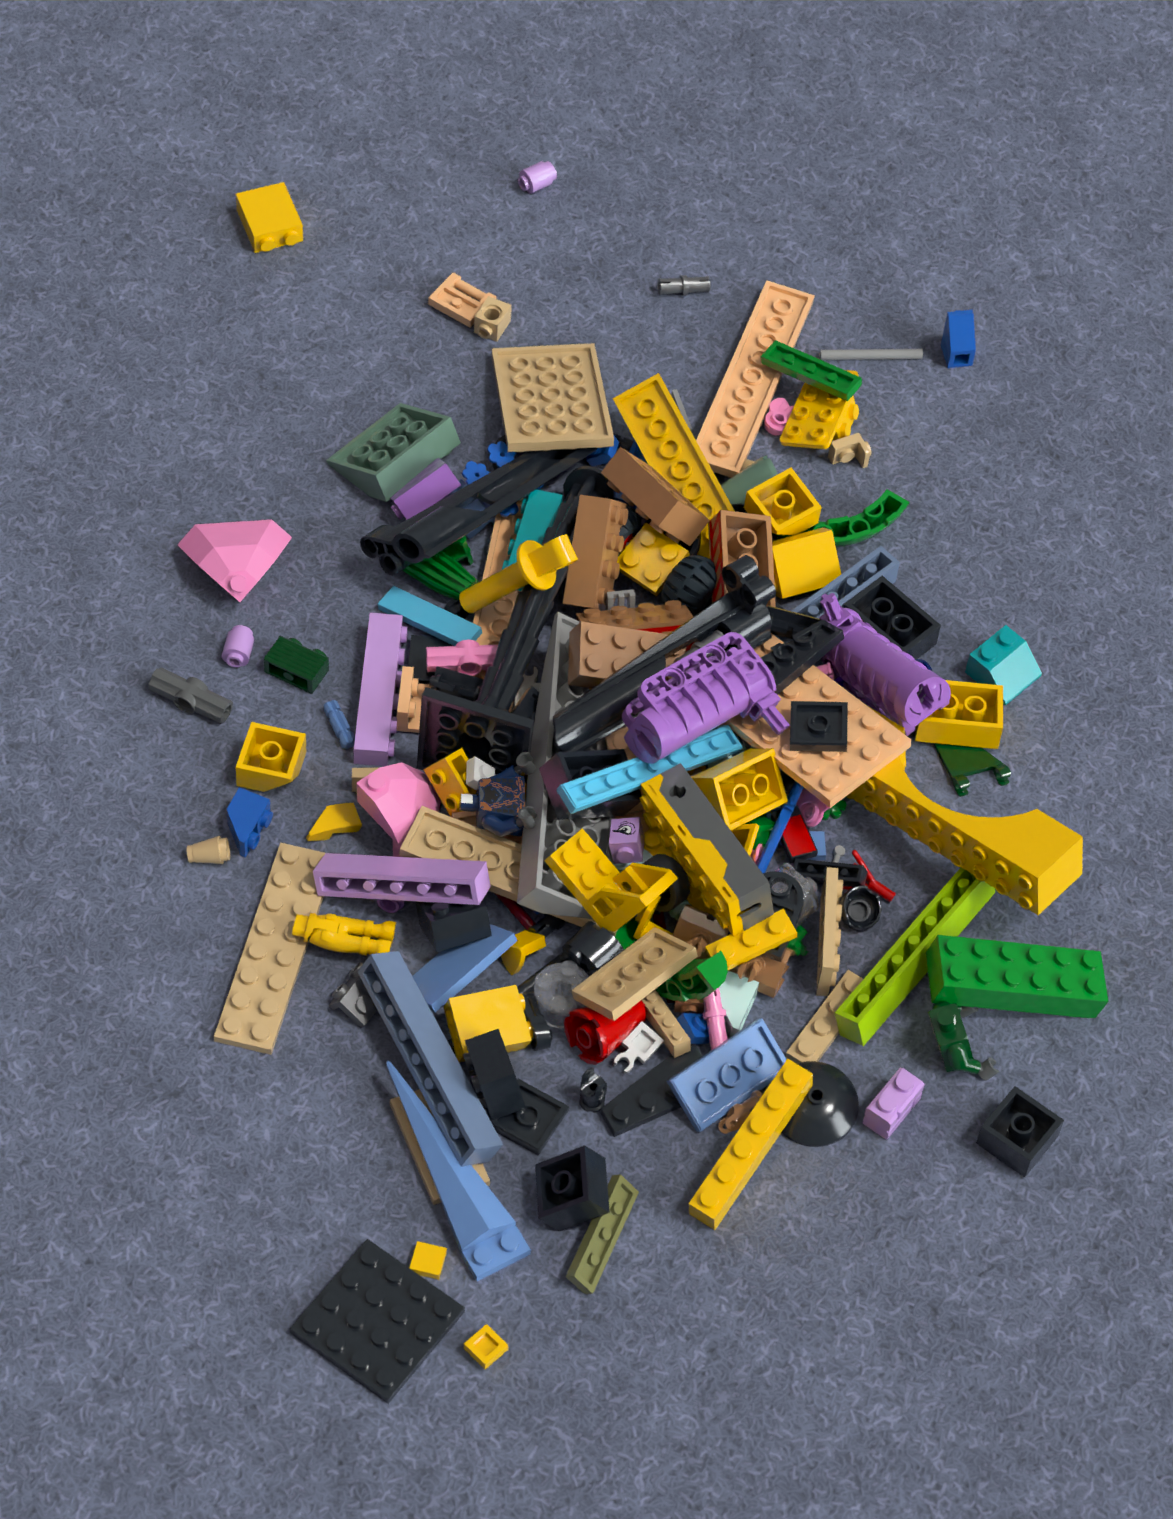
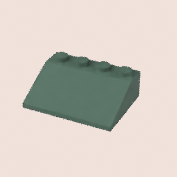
M399 403L326 461L328 465L367 495L387 502L434 460L449 455L461 442L451 417Z

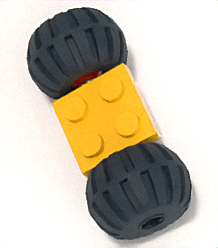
M625 503L628 510V520L626 525H622V528L620 527L619 535L624 537L623 549L618 553L617 563L620 565V572L655 596H658L662 591L661 598L664 605L667 601H680L681 605H686L693 617L712 604V593L717 582L713 561L704 556L690 555L688 550L664 534L659 533L647 523L642 527L638 513L632 506Z

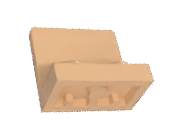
M402 667L397 708V731L419 733L422 694L426 687L431 688L429 684H418L419 679L414 678V667Z

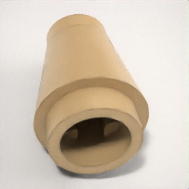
M217 836L188 845L187 857L189 863L223 864L224 861L230 860L228 838Z

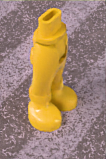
M310 913V916L297 914L292 935L304 937V942L309 940L310 943L330 951L359 953V955L366 956L367 954L390 952L396 922L385 921L381 924H374V921L371 920L365 921L335 914L316 915L315 913Z

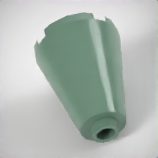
M765 455L724 482L721 487L731 504H745L748 490L778 475L771 459Z

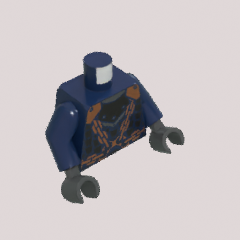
M523 752L516 759L518 766L512 765L499 774L480 779L476 795L460 794L459 810L476 812V826L480 829L488 830L499 837L508 834L522 837L523 827L526 829L534 828L536 822L533 818H536L537 814L533 807L525 806L524 776H521L522 772L530 775L535 771L531 754Z

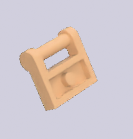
M452 273L428 298V305L471 327L474 324L475 315L487 297L490 296L495 299L497 297L490 292L484 293L461 280V276Z

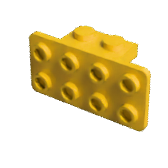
M845 370L859 376L857 371ZM804 383L781 434V445L827 449L832 441L850 436L853 421L858 418L859 407L855 404L854 397L852 396L848 401H845Z

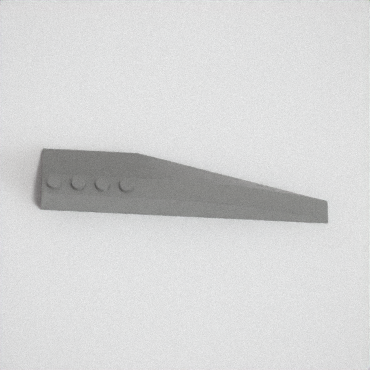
M557 612L554 616L534 721L530 754L533 757L532 762L535 765V771L528 775L525 806L533 807L537 817L533 818L536 822L534 828L526 829L523 827L517 903L544 914L593 919L544 861L583 828L613 864L609 847L611 819H615V816L558 820L539 768L552 758L556 752L554 725H552L553 716L590 690L586 687L568 685L569 632L580 622ZM597 743L583 751L597 750Z

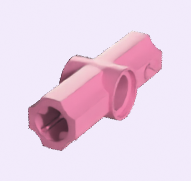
M462 640L456 646L426 647L427 672H435L436 667L439 666L471 676L477 675L481 670H487L489 666H492L498 645H479L474 640Z

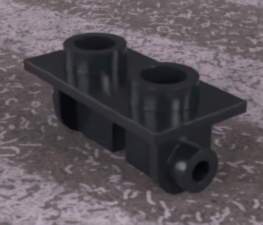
M767 605L771 618L770 632L774 635L793 639V635L820 621L818 618Z
M437 666L435 675L430 679L429 686L431 689L474 702L478 698L484 679Z

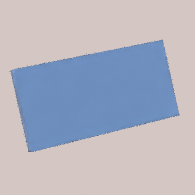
M490 924L492 936L442 950L417 971L412 977L430 1010L434 1013L445 1005L449 998H453L515 944L517 939L514 933Z
M759 1018L667 1080V1083L697 1132H701L727 1114L733 1105L743 1103L751 1097L752 1092L755 1090L760 1091L769 1085L787 1059L764 1020Z

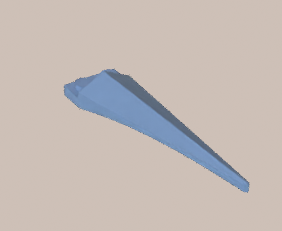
M387 1061L388 1072L429 1169L461 1256L475 1280L479 1281L529 1256L531 1249L517 1228L515 1220L472 1165L460 1166L436 1119L393 1064Z

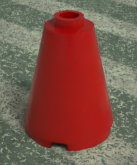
M641 1000L615 1021L587 1006L574 1009L569 1012L570 1015L564 1020L567 1040L571 1048L577 1046L581 1050L582 1054L577 1055L581 1060L591 1065H597L603 1062L641 1021H645L646 1006Z

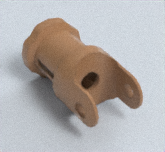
M755 1090L751 1093L749 1099L741 1104L736 1103L733 1105L727 1116L719 1122V1131L727 1134L740 1129L751 1113L749 1110L755 1107L763 1094L759 1090Z

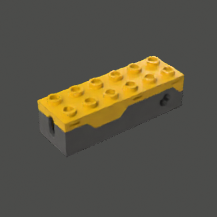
M681 763L641 784L643 796L640 797V801L646 810L643 816L648 827L656 829L658 839L665 849L670 848L672 858L685 869L690 885L694 889L699 888L704 904L708 909H714L716 919L723 929L728 928L734 937L774 915L769 881Z

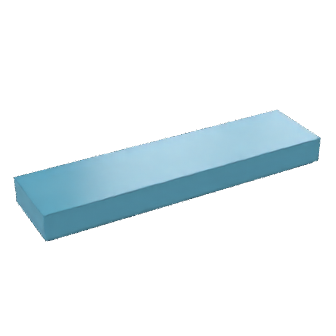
M395 586L378 603L380 611L386 614L403 615V622L453 646H456L462 640L476 641L482 634L480 626Z

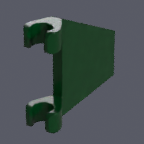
M933 743L959 797L968 795L967 788L970 787V782L966 776L993 770L1000 786L1009 784L1008 777L1011 776L1009 767L983 748Z

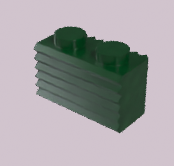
M280 635L264 657L265 673L310 694L314 693L329 671V657L319 649L311 650L302 646L301 642L295 638L287 639Z

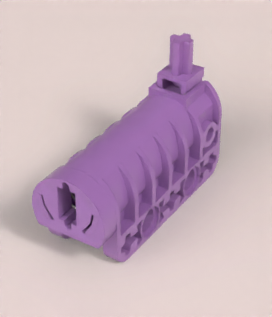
M834 593L821 596L822 601L820 603L825 613L819 617L820 621L823 619L842 629L844 633V639L825 654L821 660L823 664L831 663L835 679L841 677L844 680V689L867 706L904 727L906 736L915 731V726L933 712L941 710L949 704L951 691L949 684L943 678L928 670L925 665L916 661L910 654L902 651L900 647L891 643L885 636L878 634L870 624L864 623L859 614L854 610L842 608Z
M730 632L645 679L638 688V698L632 700L622 713V720L629 729L624 736L629 749L637 758L650 764L656 763L738 714L742 718L749 715L754 722L763 717L778 735L789 728L790 724L776 708L781 698L775 693L776 684L771 671L745 638L736 632ZM729 643L731 645L736 644L738 646L737 648L733 647L729 649L727 652H725L724 650L726 649ZM707 653H712V654H714L715 656H710V657L707 658V657H706V654H707ZM666 676H671V677H673V678L669 679L668 681L665 680V677H666ZM632 713H639V715L635 718L631 716Z

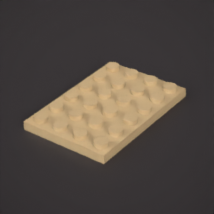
M594 343L492 348V362L508 452L614 446V435Z

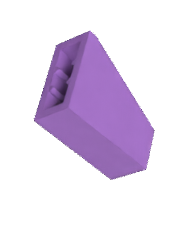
M437 458L391 497L394 503L391 509L399 520L403 517L407 520L434 505L461 484L447 464L440 458Z

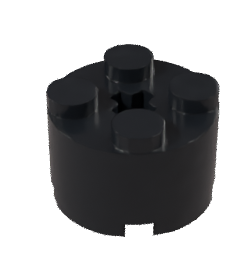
M588 921L562 946L563 953L559 956L566 967L573 968L580 975L579 980L581 983L624 951L619 941L604 927L597 930L593 927L596 923Z

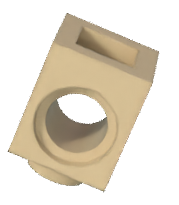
M488 296L475 315L474 333L484 339H491L497 342L511 321V305Z

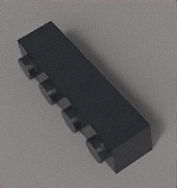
M795 858L792 876L799 882L823 884L826 869L830 867L838 868V880H843V886L856 887L865 885L867 870L863 865Z

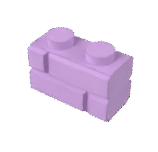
M899 1068L866 1108L863 1124L887 1140L909 1114L911 1108L921 1099L925 1084L904 1068Z

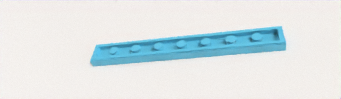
M725 725L705 733L656 763H646L636 757L561 784L556 791L572 814L641 788L642 783L680 763L686 771L736 754L743 746L731 727Z

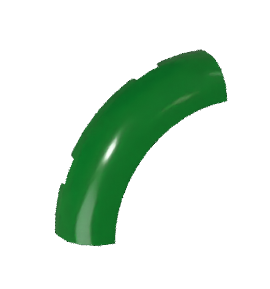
M886 489L881 497L865 508L863 512L852 517L844 516L827 519L826 522L818 521V524L801 533L819 528H827L833 532L836 547L856 544L888 528L900 517L910 502ZM772 533V537H774V538H776V539H782V538H786V537L793 536V535H777V534Z
M636 918L620 927L615 935V938L624 950L638 940L633 937L639 925L635 921ZM722 951L710 958L694 959L655 990L661 997L681 1002H685L688 999L701 1000L712 994L726 980L728 973L727 960Z

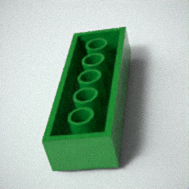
M937 935L926 951L931 1001L935 1004L945 1001L950 1004L956 1003L957 1006L1096 1018L1109 1002L1101 951Z

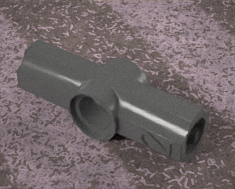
M161 667L154 671L149 682V690L172 700L178 709L186 710L185 712L188 714L197 712L220 724L227 720L233 708V701L208 690L206 684L195 677L185 679Z

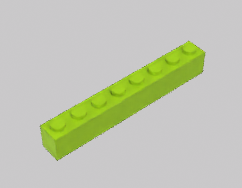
M960 867L835 1011L840 1036L864 1046L928 972L926 951L937 935L958 937L995 894V888L984 881H979L973 874Z

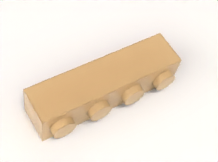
M653 990L642 999L646 1006V1018L657 1034L664 1040V1044L674 1058L691 1051L690 1038L658 992Z

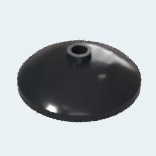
M818 1061L798 1063L799 1066L813 1074V1086L781 1133L793 1142L804 1146L822 1147L834 1144L851 1131L857 1119L859 1101L855 1087L842 1071L830 1064ZM817 1093L822 1099L816 1101L811 1095Z

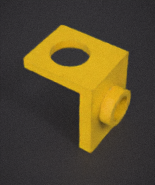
M660 896L638 913L635 921L639 925L633 936L634 938L640 939L654 927L673 936V933L650 921L661 898Z

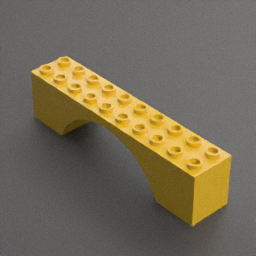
M872 709L874 712H876L878 715H880L882 718H884L886 721H888L890 724L896 727L899 731L905 734L904 727L900 726L899 724L885 717L881 713ZM906 751L846 796L862 804L868 811L878 814L890 825L897 826L905 831L912 839L924 843L933 852L940 853L948 858L955 866L967 870L979 881H984L994 887L1001 895L1008 896L1022 908L1029 909L1037 915L1043 912L1082 875L1083 836L1038 809L1014 816L978 817L942 807L923 795L909 780L904 771L906 768Z

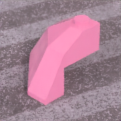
M272 519L195 524L177 545L220 586L241 602L275 562L292 537Z
M402 762L380 767L356 783L357 802L393 839V857H402L399 856L400 848L421 806L437 812L440 811L441 799L427 775Z

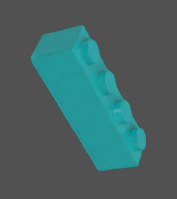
M536 489L529 494L528 498L523 499L521 506L523 517L522 519L518 518L516 521L514 534L517 536L515 540H510L508 548L510 559L509 561L504 560L502 569L517 562V549L521 543L527 540L536 541L539 544L542 543L546 529L551 527L559 505L562 503L563 495Z

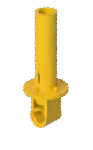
M567 534L550 540L544 546L532 540L521 543L517 549L516 563L460 593L459 599L464 610L468 613H475L527 584L541 591L551 588L556 581V570L578 560Z

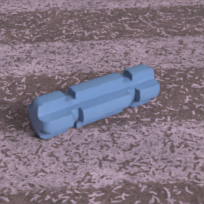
M336 700L326 702L324 704V712L330 718L329 722L337 738L340 739L339 742L342 748L349 749L354 747L355 736L350 731L351 728L343 712L340 711L341 708Z

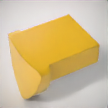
M527 930L515 934L516 943L501 955L502 961L510 975H514L521 970L525 956L546 947L544 935Z

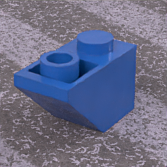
M973 310L947 312L941 340V349L947 368L973 365L976 351Z
M239 787L226 809L227 824L240 856L246 858L250 849L254 850L260 840L259 833L262 828H267L270 825L273 812L270 809V799Z

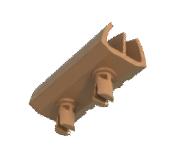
M687 904L684 906L673 936L696 947L697 957L695 959H706L709 956L705 951V946L726 937L729 930L728 928L723 929L712 914ZM787 947L781 962L759 955L728 971L738 974L740 979L747 977V982L752 980L759 982L757 991L774 998L785 980L782 976L789 969V966L786 964L791 955L794 956L795 950Z

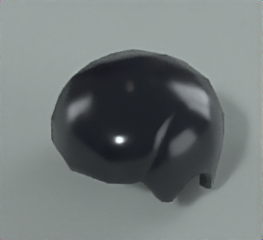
M866 885L850 888L842 895L839 902L842 905L841 919L852 929L858 931L872 928L880 919L882 908L879 895L871 891Z

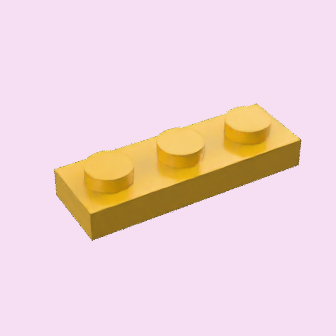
M782 909L734 937L730 934L705 946V951L709 958L722 951L727 960L728 970H731L764 954L770 949H774L787 941L797 938V931L785 910Z

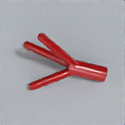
M853 850L852 855L857 862L853 864L863 865L867 870L866 881L869 884L865 885L890 903L896 893L875 880L858 852ZM843 886V889L849 890L850 888H852Z

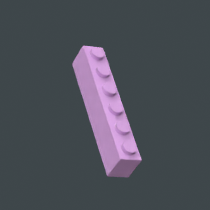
M370 613L354 742V764L388 766V757H394L395 740H391V733H397V717L393 716V712L398 708L399 694H396V687L400 688L402 671H398L399 665H404L405 649H401V643L407 642L408 630L407 626H403V615Z
M325 853L313 870L318 896L479 905L491 887L486 861Z

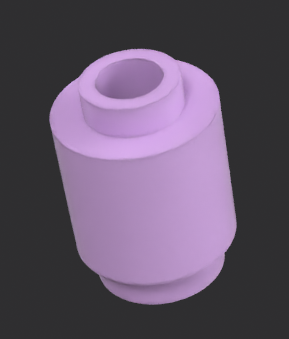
M540 161L520 171L518 183L523 191L527 190L529 194H532L551 185L557 177L555 168L549 161Z
M237 625L228 632L222 658L229 666L241 667L248 664L254 644L252 630L246 626Z

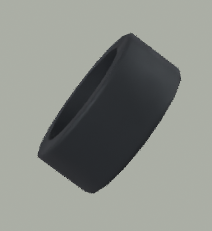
M656 854L642 863L644 865L671 869L678 878L669 886L671 894L664 891L659 895L661 898L655 910L669 912L688 898L690 894L688 875L674 858L666 854Z

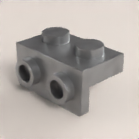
M362 962L358 963L350 971L351 979L346 984H341L333 992L332 996L334 999L329 1004L332 1010L340 1008L359 1027L365 1026L377 1011L358 974L359 969L363 965Z

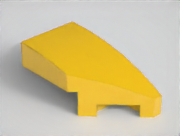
M354 803L327 806L308 833L307 841L328 840L333 833L359 831L362 823Z

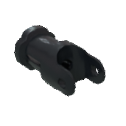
M589 1068L582 1075L579 1104L583 1110L595 1113L600 1111L605 1105L607 1083L601 1076L594 1073V1068Z

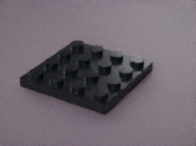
M366 1239L291 1326L290 1333L389 1404L464 1314L465 1307L375 1243Z

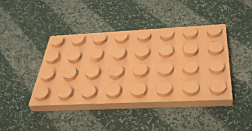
M771 633L772 638L754 648V651L761 658L771 652V647L778 643L784 644V642ZM814 665L778 694L781 700L776 705V708L790 724L791 701L848 702L847 752L790 751V726L778 735L763 717L754 722L749 715L742 718L738 714L723 723L724 725H729L735 734L753 748H774L775 759L779 768L829 808L911 747V739Z

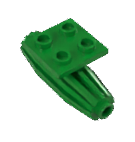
M465 536L431 558H426L419 563H413L402 570L433 591L460 600L459 595L463 590L479 582L457 562L462 560L469 565L474 562Z

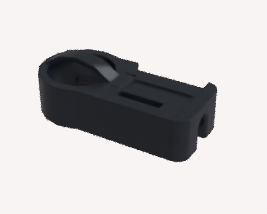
M534 991L522 993L525 1000L526 1021L530 1022L533 1029V1038H531L532 1041L530 1042L532 1049L539 1051L550 1048L553 1038L552 1031L547 1025L543 1014L541 1015L534 997Z

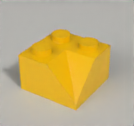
M792 467L748 490L744 509L747 513L771 516L772 533L777 535H797L818 524L822 508Z
M251 722L235 767L237 786L265 792L291 783L299 776L306 756V734Z

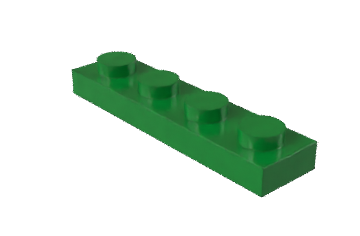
M776 340L761 356V363L845 401H848L862 385L861 377Z

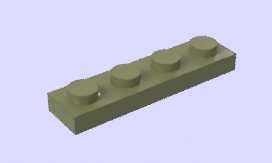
M621 1174L612 1175L608 1183L610 1213L591 1220L566 1275V1278L585 1294L594 1293L639 1193Z

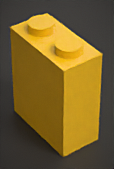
M284 182L236 193V210L255 253L270 251L273 248L285 245H295L303 241V224Z
M819 528L772 541L774 583L776 585L775 596L787 598L823 588L841 575L831 529Z
M516 985L449 998L443 1006L456 1057L459 1062L465 1061L463 1054L468 1052L465 1040L498 1028L507 1053L525 1049L532 1041L533 1029L530 1022L526 1021L524 1014L525 1000L522 993H518Z

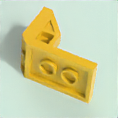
M583 828L544 860L599 927H604L606 930L613 932L646 908L678 879L671 869L634 862L619 872Z

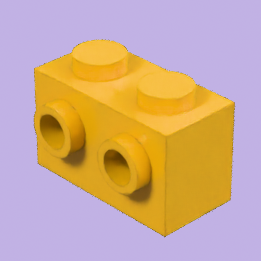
M462 748L424 769L450 817H452V813L464 812L459 810L460 794L476 795L477 790L466 784V766L469 759Z

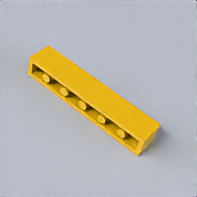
M787 1058L689 1202V1214L713 1230L718 1227L812 1088L813 1074Z

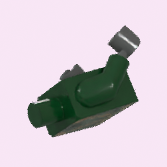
M945 1001L934 1003L932 1010L928 1014L946 1072L958 1070L971 1074L978 1073L984 1080H989L999 1073V1070L993 1067L996 1064L993 1058L989 1057L980 1064V1061L974 1059L961 1017L964 1018L977 1012L978 1008L957 1006L956 1003L950 1004Z

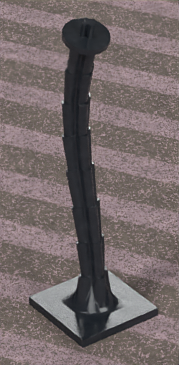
M582 466L575 468L568 474L563 485L565 501L559 505L551 527L546 529L541 543L542 546L550 540L567 534L572 545L580 495L615 500L616 491L606 484L609 480L601 473L602 470L592 466ZM567 566L556 570V581L551 588L541 591L527 584L523 586L522 592H518L508 627L502 632L492 666L487 668L476 701L473 702L431 688H425L421 700L416 769L424 771L425 768L462 748L468 759L474 756L495 768L496 775L512 765L518 766L516 759L521 753H531L534 720L509 713L508 710L524 682L523 675L539 644L538 637L554 607L553 600L568 573ZM522 772L521 776H524V781L527 784L528 775Z

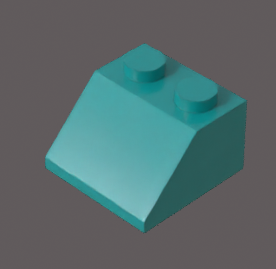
M1007 625L969 654L965 673L977 683L1002 685L1003 704L1005 706L1042 676V672L1027 642Z

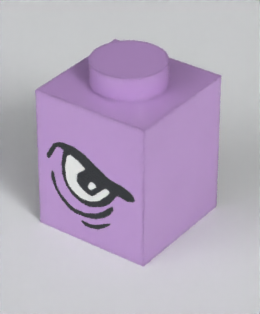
M640 817L611 819L609 847L614 864L642 862L645 835Z

